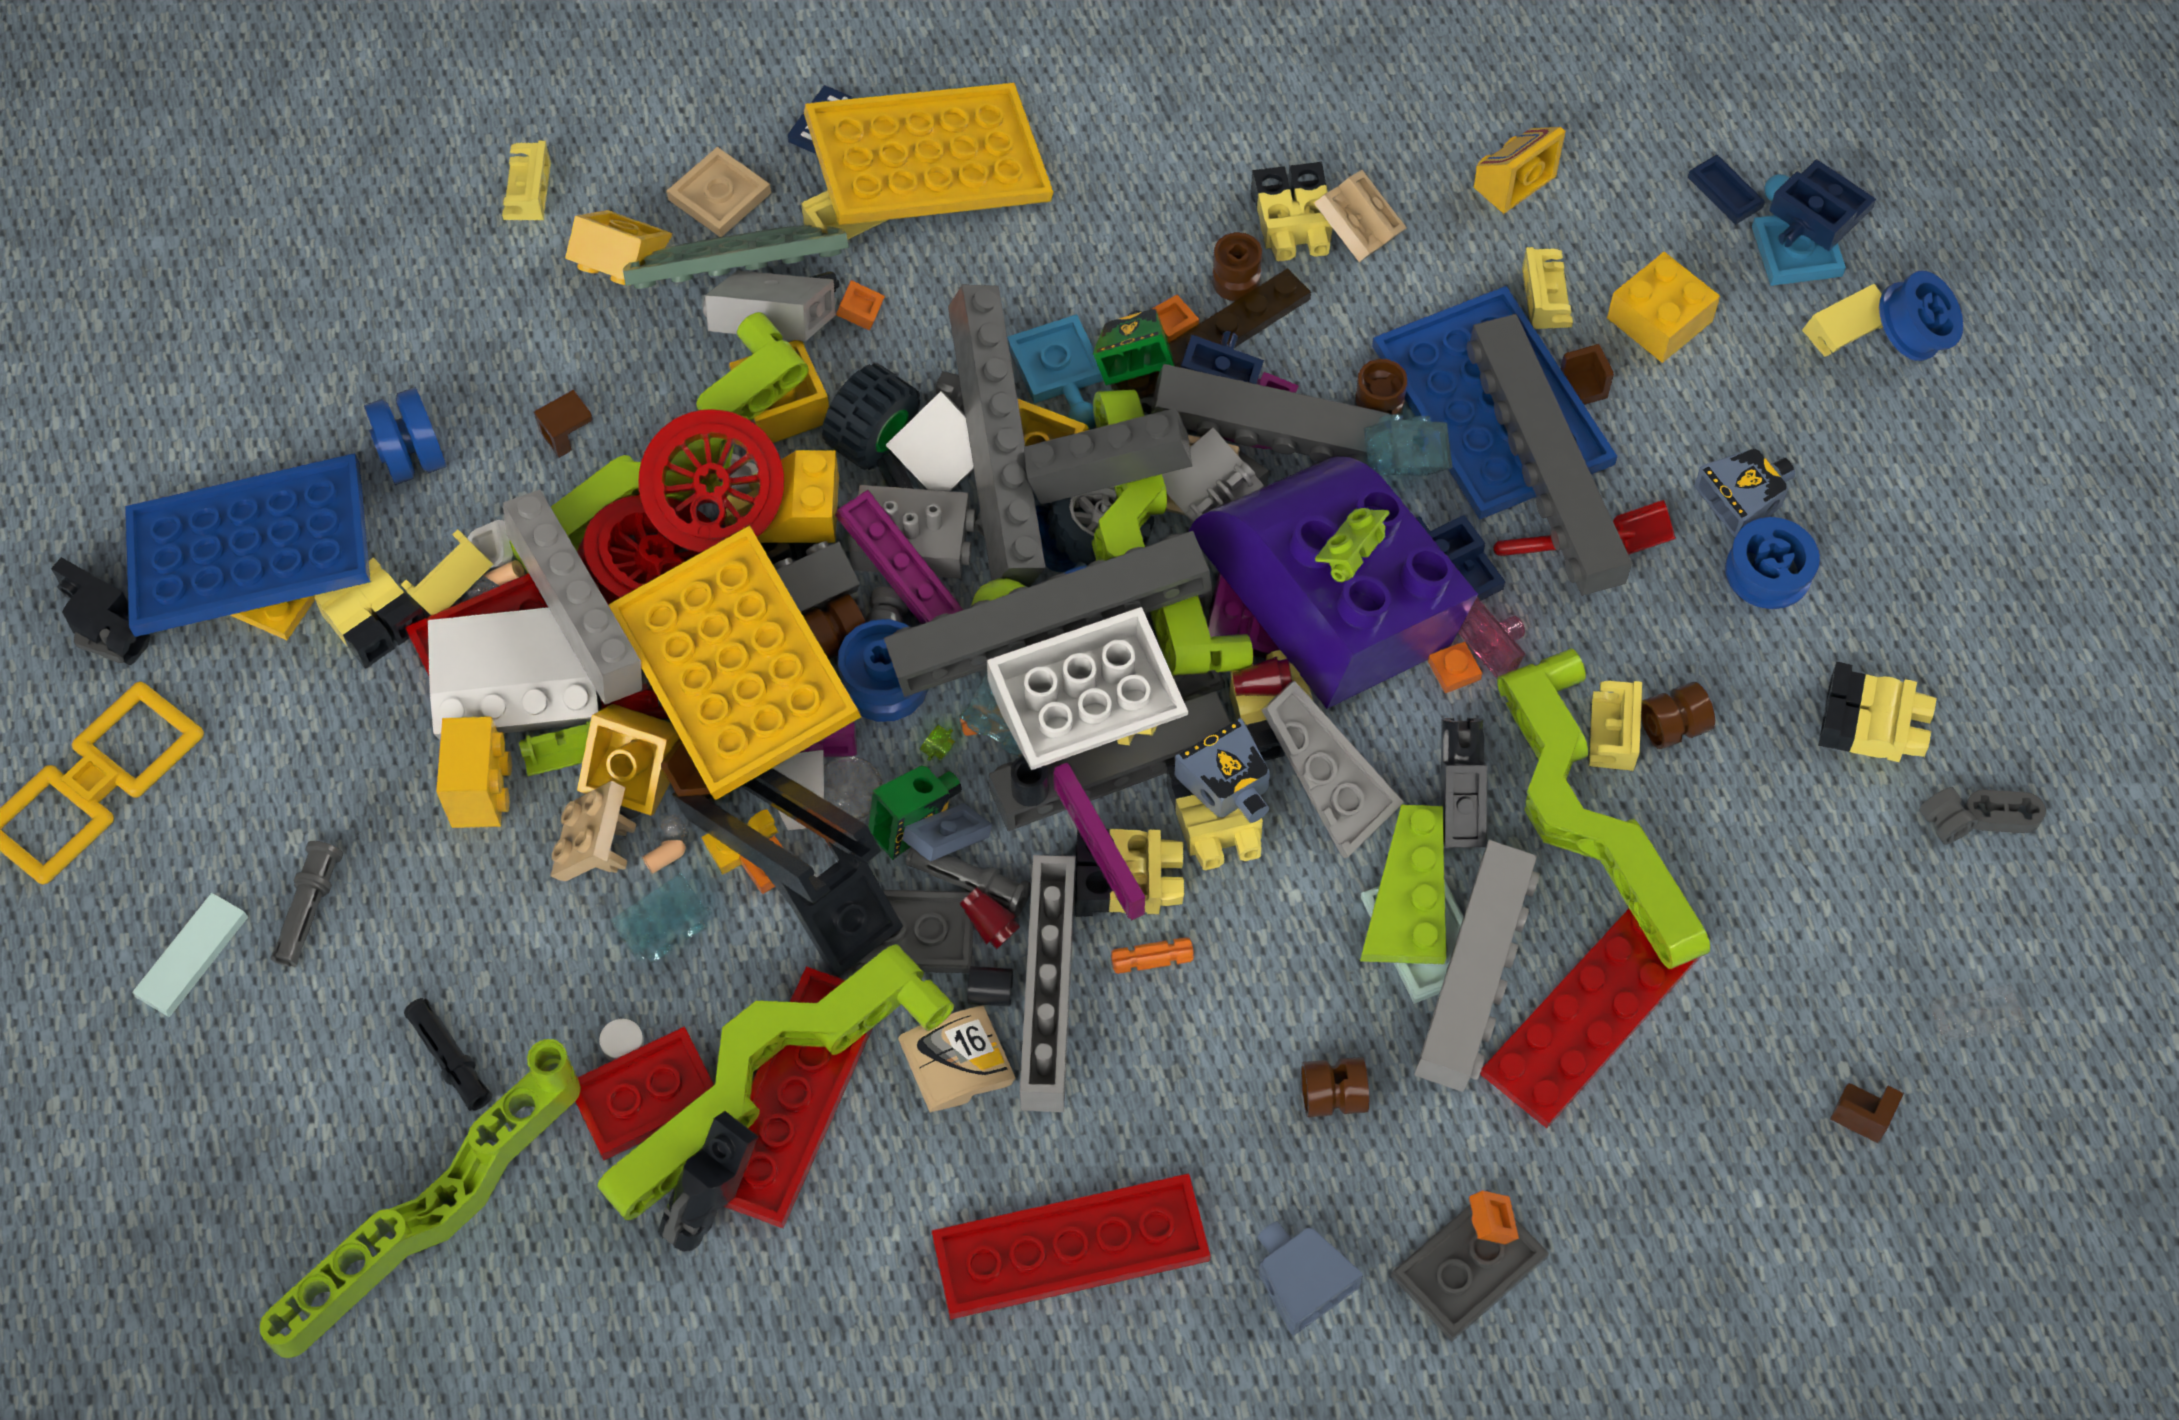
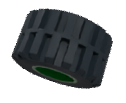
M878 363L864 366L844 383L833 398L823 422L822 438L825 440L824 443L861 469H874L877 467V461L883 458L884 454H894L886 444L918 414L921 401L919 399V391Z

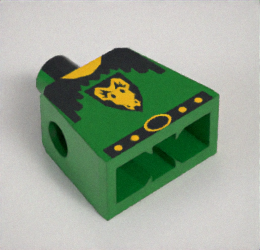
M1156 309L1143 312L1132 311L1128 316L1104 324L1093 351L1106 386L1160 371L1163 364L1174 366L1169 343Z
M921 765L873 790L868 828L876 842L892 860L911 847L902 840L905 826L947 810L949 799L962 791L959 779L951 771L937 778L928 767Z

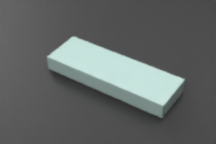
M211 893L133 990L134 996L170 1017L247 920L246 913Z

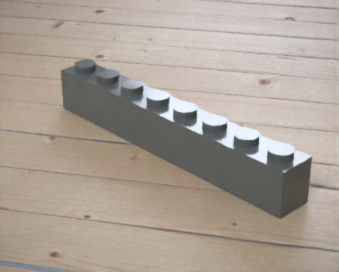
M962 284L949 304L948 310L991 581L998 578H1008L1018 581L1026 587H1031L1045 569L1033 490L1027 479L1024 454L1025 442L999 286Z
M1517 314L1473 325L1471 340L1467 342L1469 359L1472 364L1477 363L1481 372L1482 388L1486 394H1491L1494 401L1496 419L1500 425H1505L1508 432L1510 450L1514 456H1519L1522 463L1524 481L1528 487L1532 486L1537 496L1536 505L1538 512L1543 519L1547 518L1551 527L1552 543L1557 551L1561 550L1566 560L1565 569L1568 579L1571 583L1576 582L1581 596L1626 584L1632 565L1630 557Z
M1193 531L1184 534H1172L1156 544L1144 548H1132L1124 555L1106 561H1094L1081 570L1069 574L1054 575L1046 582L1031 587L1016 588L1003 597L991 601L982 600L976 602L970 608L953 614H941L932 621L916 627L901 628L894 632L893 635L884 637V641L904 697L987 669V660L1140 607H1142L1144 613H1148L1211 591L1210 571Z

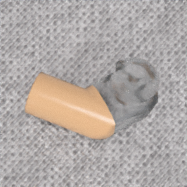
M511 561L483 574L466 593L471 598L525 575L524 568L519 561Z
M669 815L662 820L660 827L664 832L661 846L642 856L651 874L681 858L685 853L689 830L687 824L683 823L678 815Z

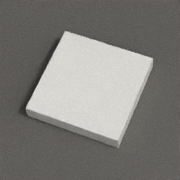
M940 391L886 444L928 490L951 492L974 469L965 414L943 391Z

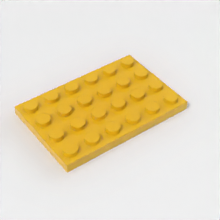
M1015 83L805 103L804 116L839 225L1051 202L1053 189Z
M750 526L608 605L641 660L642 670L715 800L861 718L853 700Z

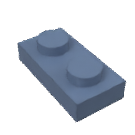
M962 803L905 826L902 840L931 862L989 838L992 824L965 803Z

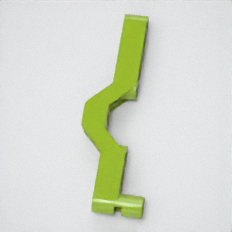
M761 312L753 313L746 317L737 329L738 337L751 351L752 355L699 396L696 402L698 410L715 409L729 411L751 421L798 386L807 376L809 371L808 365L792 346L783 340L782 334L767 316ZM720 438L710 439L713 463H718L727 440ZM704 440L695 441L687 446L701 465L707 463ZM734 445L723 467L725 469L731 465ZM683 451L678 452L671 461L672 464L693 473L697 470ZM629 455L619 456L551 506L552 511L576 551L585 535L588 524L597 512L616 500L640 495L638 478L641 462H635ZM667 471L666 486L693 482L692 479ZM710 474L709 480H702L701 484L706 485L708 492L712 493L716 486H721L723 483L718 481L716 474ZM695 491L667 494V497L683 502L693 495ZM509 541L513 555L521 563L525 571L529 573L513 544Z
M1135 390L1097 391L1094 395L1093 414L1097 428L1144 416L1139 396ZM1162 474L1114 486L1117 500L1099 519L1098 527L1092 540L1096 561H1106L1124 555L1132 548L1145 547L1140 528L1151 515L1164 514L1166 511L1167 491ZM1198 595L1150 612L1160 649L1172 675L1200 674L1211 670L1216 672L1240 671L1252 666L1253 647L1250 637L1247 634L1210 637Z
M1571 648L1542 659L1540 664H1529L1498 676L1497 686L1501 697L1506 696L1509 701L1505 703L1539 760L1527 790L1528 795L1524 811L1543 843L1601 861L1658 957L1668 969L1708 954L1710 952V942L1703 925L1640 824L1635 819L1622 821L1584 809L1567 782L1573 762L1588 756V746L1585 737L1558 694L1559 691L1582 683L1586 679L1585 668L1578 653Z
M898 944L884 949L818 1003L756 1000L722 1027L715 1085L606 1171L600 1178L597 1188L626 1221L638 1217L675 1188L686 1161L702 1150L713 1119L726 1111L747 1128L754 1123L760 1110L750 1100L753 1072L786 1045L826 1047L832 1055H836L851 1046L901 1004L926 1031L933 1030L942 1024L953 1011L954 1004L931 979L922 981L924 972Z
M544 1039L533 1044L527 1055L530 1071L472 1124L450 1167L416 1199L374 1213L266 1311L260 1321V1334L277 1355L284 1358H293L305 1352L407 1256L447 1241L486 1205L508 1163L579 1097L580 1083L562 1043L553 1039ZM526 1106L534 1107L533 1112L529 1116L524 1118L515 1117L521 1108ZM508 1123L512 1131H508L506 1125L504 1124ZM491 1139L496 1144L492 1146L487 1141ZM448 1199L452 1202H456L455 1205H453L452 1207H449L447 1204L443 1203ZM391 1232L396 1236L390 1240L385 1235ZM372 1246L378 1253L374 1257L369 1251V1248ZM358 1260L365 1261L361 1271L352 1275L346 1274L350 1264ZM330 1292L326 1303L318 1307L311 1306L313 1299L318 1294ZM300 1311H303L308 1317L305 1321L299 1316L298 1313ZM285 1327H287L289 1330H292L285 1337L283 1336V1334L280 1333V1331Z

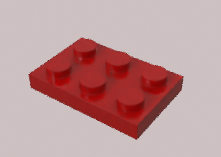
M684 1026L577 1077L581 1090L575 1102L603 1161L645 1141L714 1086V1083Z

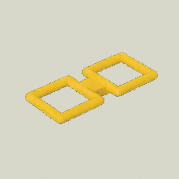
M136 682L73 740V750L83 758L66 774L53 765H47L0 807V851L39 884H48L113 823V814L99 802L116 786L133 798L142 796L203 738V729L146 683ZM141 700L179 730L182 735L135 779L93 744ZM51 784L89 815L92 820L43 865L1 829Z

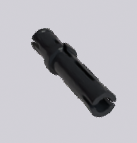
M419 998L411 1002L405 1008L404 1015L442 1069V1078L447 1084L455 1087L469 1111H476L484 1107L492 1099V1093L487 1089L475 1071L476 1064L473 1059L468 1055H464L427 998Z

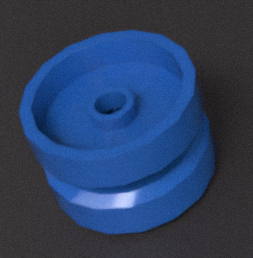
M416 387L397 393L395 401L401 418L395 420L389 404L383 399L363 405L372 427L369 430L382 464L386 463L395 485L414 479L415 470L409 454L416 453L421 468L428 474L447 467Z
M891 619L871 620L855 627L844 638L838 651V668L841 682L861 717L876 722L896 721L911 715L923 703L929 689L904 697L884 641V637L893 635L894 632L901 628L909 627L907 624Z

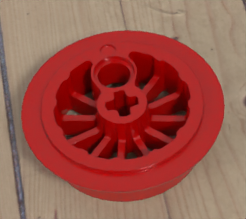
M715 409L698 410L677 417L666 424L648 444L639 469V493L648 518L663 536L678 546L702 553L748 526L751 527L756 537L761 535L773 521L779 510L784 492V471L775 445L755 423L729 411ZM711 438L727 440L717 464L713 463ZM701 439L704 440L707 461L704 465L700 464L687 447L689 444ZM737 444L747 452L746 455L727 469L723 468L732 446ZM679 451H683L697 468L695 473L671 463ZM750 460L755 462L758 469L757 475L730 477ZM667 471L692 479L693 482L666 486ZM710 474H716L718 481L723 484L722 486H716L714 492L709 493L706 485L701 484L702 480H709ZM760 483L759 494L755 498L731 488L733 485ZM695 491L693 495L677 507L673 508L670 506L667 494ZM731 495L754 506L746 516L741 517L727 497ZM705 503L717 505L720 510L718 518L710 523L700 521L697 517V510L700 505ZM691 506L692 522L686 523L678 515ZM726 508H728L737 522L731 526L721 528L726 520Z
M640 495L625 497L603 507L591 519L583 540L587 565L594 575L599 588L611 602L643 586L644 584L640 582L646 584L700 554V552L691 550L677 553L683 547L663 537L656 529L643 508ZM667 497L670 506L673 508L682 503L679 500ZM691 506L678 515L686 523L692 522ZM697 510V517L700 521L705 523L711 522L709 518ZM646 533H655L657 535L646 536ZM628 535H634L637 543L630 539ZM612 545H616V546L619 547L620 549L614 548V547H611V546H612Z

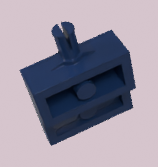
M1816 159L1802 173L1796 171L1774 193L1769 211L1789 224V227L1778 236L1779 242L1782 245L1786 242L1785 247H1791L1801 235H1804L1827 251H1830L1873 209L1876 198Z
M1226 331L1222 334L1220 344L1191 335L1180 368L1256 384L1264 360L1234 350L1238 336L1233 333L1228 345L1227 342L1231 332Z
M1465 515L1432 531L1429 530L1420 516L1416 517L1418 522L1478 593L1473 605L1504 589L1505 580L1484 553L1486 543Z

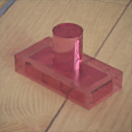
M1477 597L1458 633L1493 675L1498 678L1500 675L1518 669L1525 653L1515 641L1524 636L1525 628L1522 621L1516 616H1511L1498 622Z

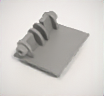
M1214 428L1210 429L1190 447L1192 467L1162 474L1167 494L1192 523L1200 515L1259 490L1264 486L1255 476V472L1251 467L1241 460Z

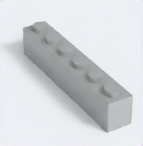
M541 490L503 502L506 534L604 705L642 691L641 660Z
M1492 840L1488 841L1414 1073L1415 1076L1464 1092L1470 1078L1478 1080L1485 1059V1055L1478 1053L1481 1040L1489 1042L1496 1022V1018L1489 1016L1493 1003L1501 1004L1508 982L1500 979L1504 967L1511 969L1518 949V944L1511 942L1514 931L1522 933L1529 913V908L1522 906L1525 895L1533 896L1540 873L1533 871L1537 855Z
M1033 855L1020 1078L1021 1111L1064 1112L1076 881L1075 856Z

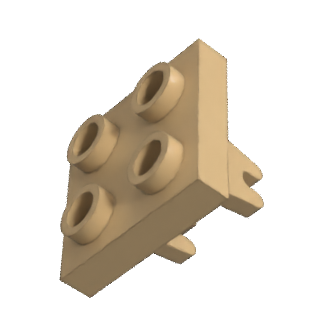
M610 781L567 804L561 816V823L564 825L560 840L552 851L554 864L551 877L560 881H568L593 868L617 873L618 868L626 869L627 860L610 850L614 834L626 836L627 832L634 833L636 828L635 822L619 814L625 791L624 786Z

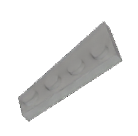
M1292 681L1262 709V712L1343 858H1348L1404 801L1295 681Z

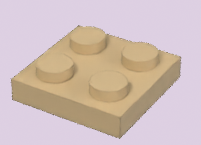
M716 147L666 192L670 202L719 237H723L771 194V187L767 181Z

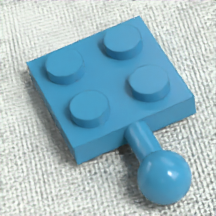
M1776 174L1767 180L1764 192L1771 202L1774 193L1789 179L1788 176ZM1776 215L1754 218L1752 230L1770 286L1843 277L1846 266L1838 243L1830 251H1827L1808 237L1801 235L1791 247H1785L1786 242L1782 245L1779 242L1778 236L1789 227V224Z
M1076 314L1008 336L1009 351L1034 404L1064 394L1071 408L1068 418L1086 424L1090 430L1094 429L1096 423L1093 405L1084 402L1079 389L1104 380L1093 355V346L1078 315Z

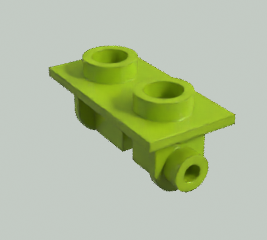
M1355 509L1349 514L1347 520L1338 531L1327 541V544L1315 557V561L1329 562L1332 569L1331 575L1338 582L1348 581L1350 578H1353L1355 572L1363 564L1361 557H1368L1385 538L1386 528L1382 522L1390 514L1389 510Z
M586 721L585 725L535 737L527 735L526 739L520 740L519 746L522 757H524L527 775L532 776L581 764L591 721Z

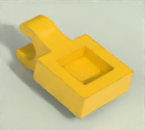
M768 809L756 813L746 824L766 838L778 833L774 825L775 821ZM710 834L701 837L722 875L742 865L739 858L740 854Z

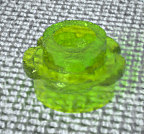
M938 724L928 735L919 749L928 756V761L933 760L934 757L942 761L956 743V741L950 738L953 729L946 730Z

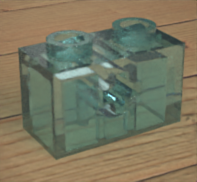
M1393 414L1382 416L1379 418V424L1364 428L1368 465L1379 475L1428 476L1452 468L1446 422H1431L1430 416H1418L1403 420L1402 415Z

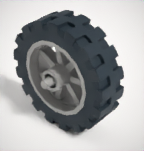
M1114 486L1051 502L1046 520L1047 525H1050L1048 534L1051 539H1055L1056 548L1061 553L1066 552L1069 555L1068 559L1078 564L1080 561L1089 565L1096 561L1092 540L1094 539L1099 519L1117 500ZM1081 507L1086 513L1074 512V510ZM1150 516L1140 528L1145 547L1152 532L1154 516ZM1082 524H1089L1087 528L1082 526Z

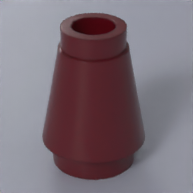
M1278 657L1271 658L1238 672H1232L1236 696H1276L1292 682L1289 660H1278Z
M978 887L959 904L985 944L987 945L990 942L996 950L1021 927L1014 920L1015 914L982 892Z

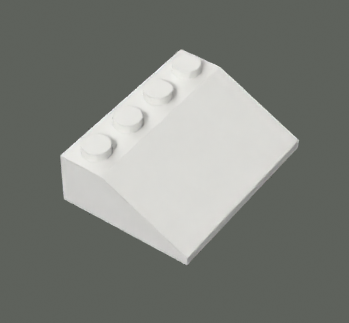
M549 607L428 620L431 712L433 733L439 740H441L442 718L492 717L498 732L512 733L586 724V721H591V716L601 710L598 692Z
M1142 607L987 660L988 683L1002 717L1031 770L1188 715L1186 705Z

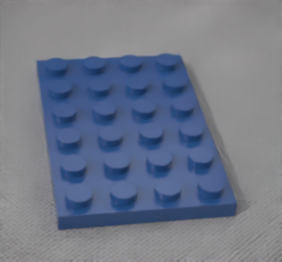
M1507 286L1373 337L1372 347L1380 359L1394 361L1405 370L1407 389L1404 399L1479 520L1537 496L1533 487H1528L1524 481L1522 463L1519 456H1514L1510 450L1508 432L1505 425H1500L1496 419L1494 401L1491 394H1486L1482 388L1481 372L1477 363L1472 364L1469 359L1467 342L1471 340L1473 325L1517 314L1590 473L1594 474L1614 466L1618 457Z
M355 453L125 506L129 628L135 637L371 582L360 462Z

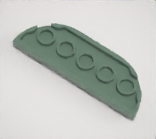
M812 225L789 226L667 247L654 251L652 255L645 257V264L641 266L639 261L629 262L623 268L625 285L634 284V288L643 289L656 285L657 280L671 278L672 282H684L693 279V274L708 272L709 276H720L731 272L730 268L745 266L747 270H755L766 267L769 261L781 259L783 263H796L803 261L804 255L819 253L820 257H832L841 254V249L849 248L847 233L840 228L832 226L827 227L828 233H822L821 228L812 227Z

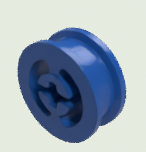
M1917 271L1909 275L1904 282H1897L1888 286L1881 294L1879 313L1885 333L1894 347L1907 358L1915 361H1925L1933 357L1938 350L1950 349L1960 341L1963 334L1961 308L1952 290L1937 275L1928 271Z
M1778 517L1759 518L1747 523L1737 533L1726 559V577L1733 591L1744 601L1766 609L1785 608L1797 603L1809 590L1819 567V550L1812 536L1798 524ZM1749 552L1756 555L1752 565L1747 557ZM1793 561L1798 570L1797 574L1789 572Z

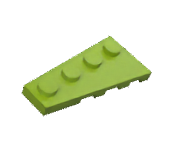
M1401 805L1360 962L1445 964L1443 806Z

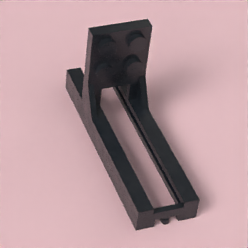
M771 768L740 787L825 839L837 862L818 877L814 876L815 872L810 865L709 801L708 799L712 797L711 793L678 797L676 792L672 794L684 816L690 822L765 872L792 907L827 968L836 977L841 976L903 927L867 863L881 852L868 826L777 770Z

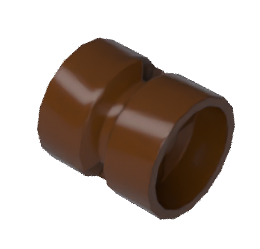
M1234 232L1221 237L1215 244L1212 284L1215 292L1220 297L1229 301H1236L1260 286L1262 248L1253 236Z
M1376 359L1366 363L1358 373L1354 406L1389 413L1387 428L1393 426L1400 420L1403 414L1404 398L1407 389L1405 370L1398 363L1389 359Z
M849 594L828 602L824 612L816 608L803 615L828 660L838 656V651L844 638L855 627L866 623L859 607Z
M1690 682L1674 688L1670 692V696L1666 693H1660L1641 702L1642 726L1651 743L1657 749H1664L1682 742V735L1684 734L1688 738H1694L1715 728L1716 720L1711 700L1698 682Z
M1363 1057L1338 1059L1335 1066H1331L1327 1060L1302 1062L1301 1080L1307 1117L1330 1116L1336 1108H1339L1343 1114L1366 1113L1369 1111L1368 1076Z

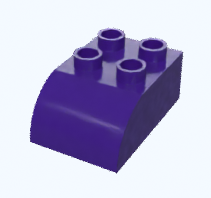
M1337 456L1329 458L1206 512L1193 522L1188 531L1194 532L1200 548L1289 662L1300 673L1299 675L1326 709L1428 660L1430 654L1450 647L1478 596V593L1386 481L1368 465L1349 457ZM1355 509L1389 510L1390 514L1382 522L1386 528L1385 538L1368 557H1361L1363 564L1355 572L1353 578H1350L1348 581L1338 582L1331 575L1332 569L1329 562L1315 561V557L1324 548L1327 541L1338 531L1347 520L1349 514Z

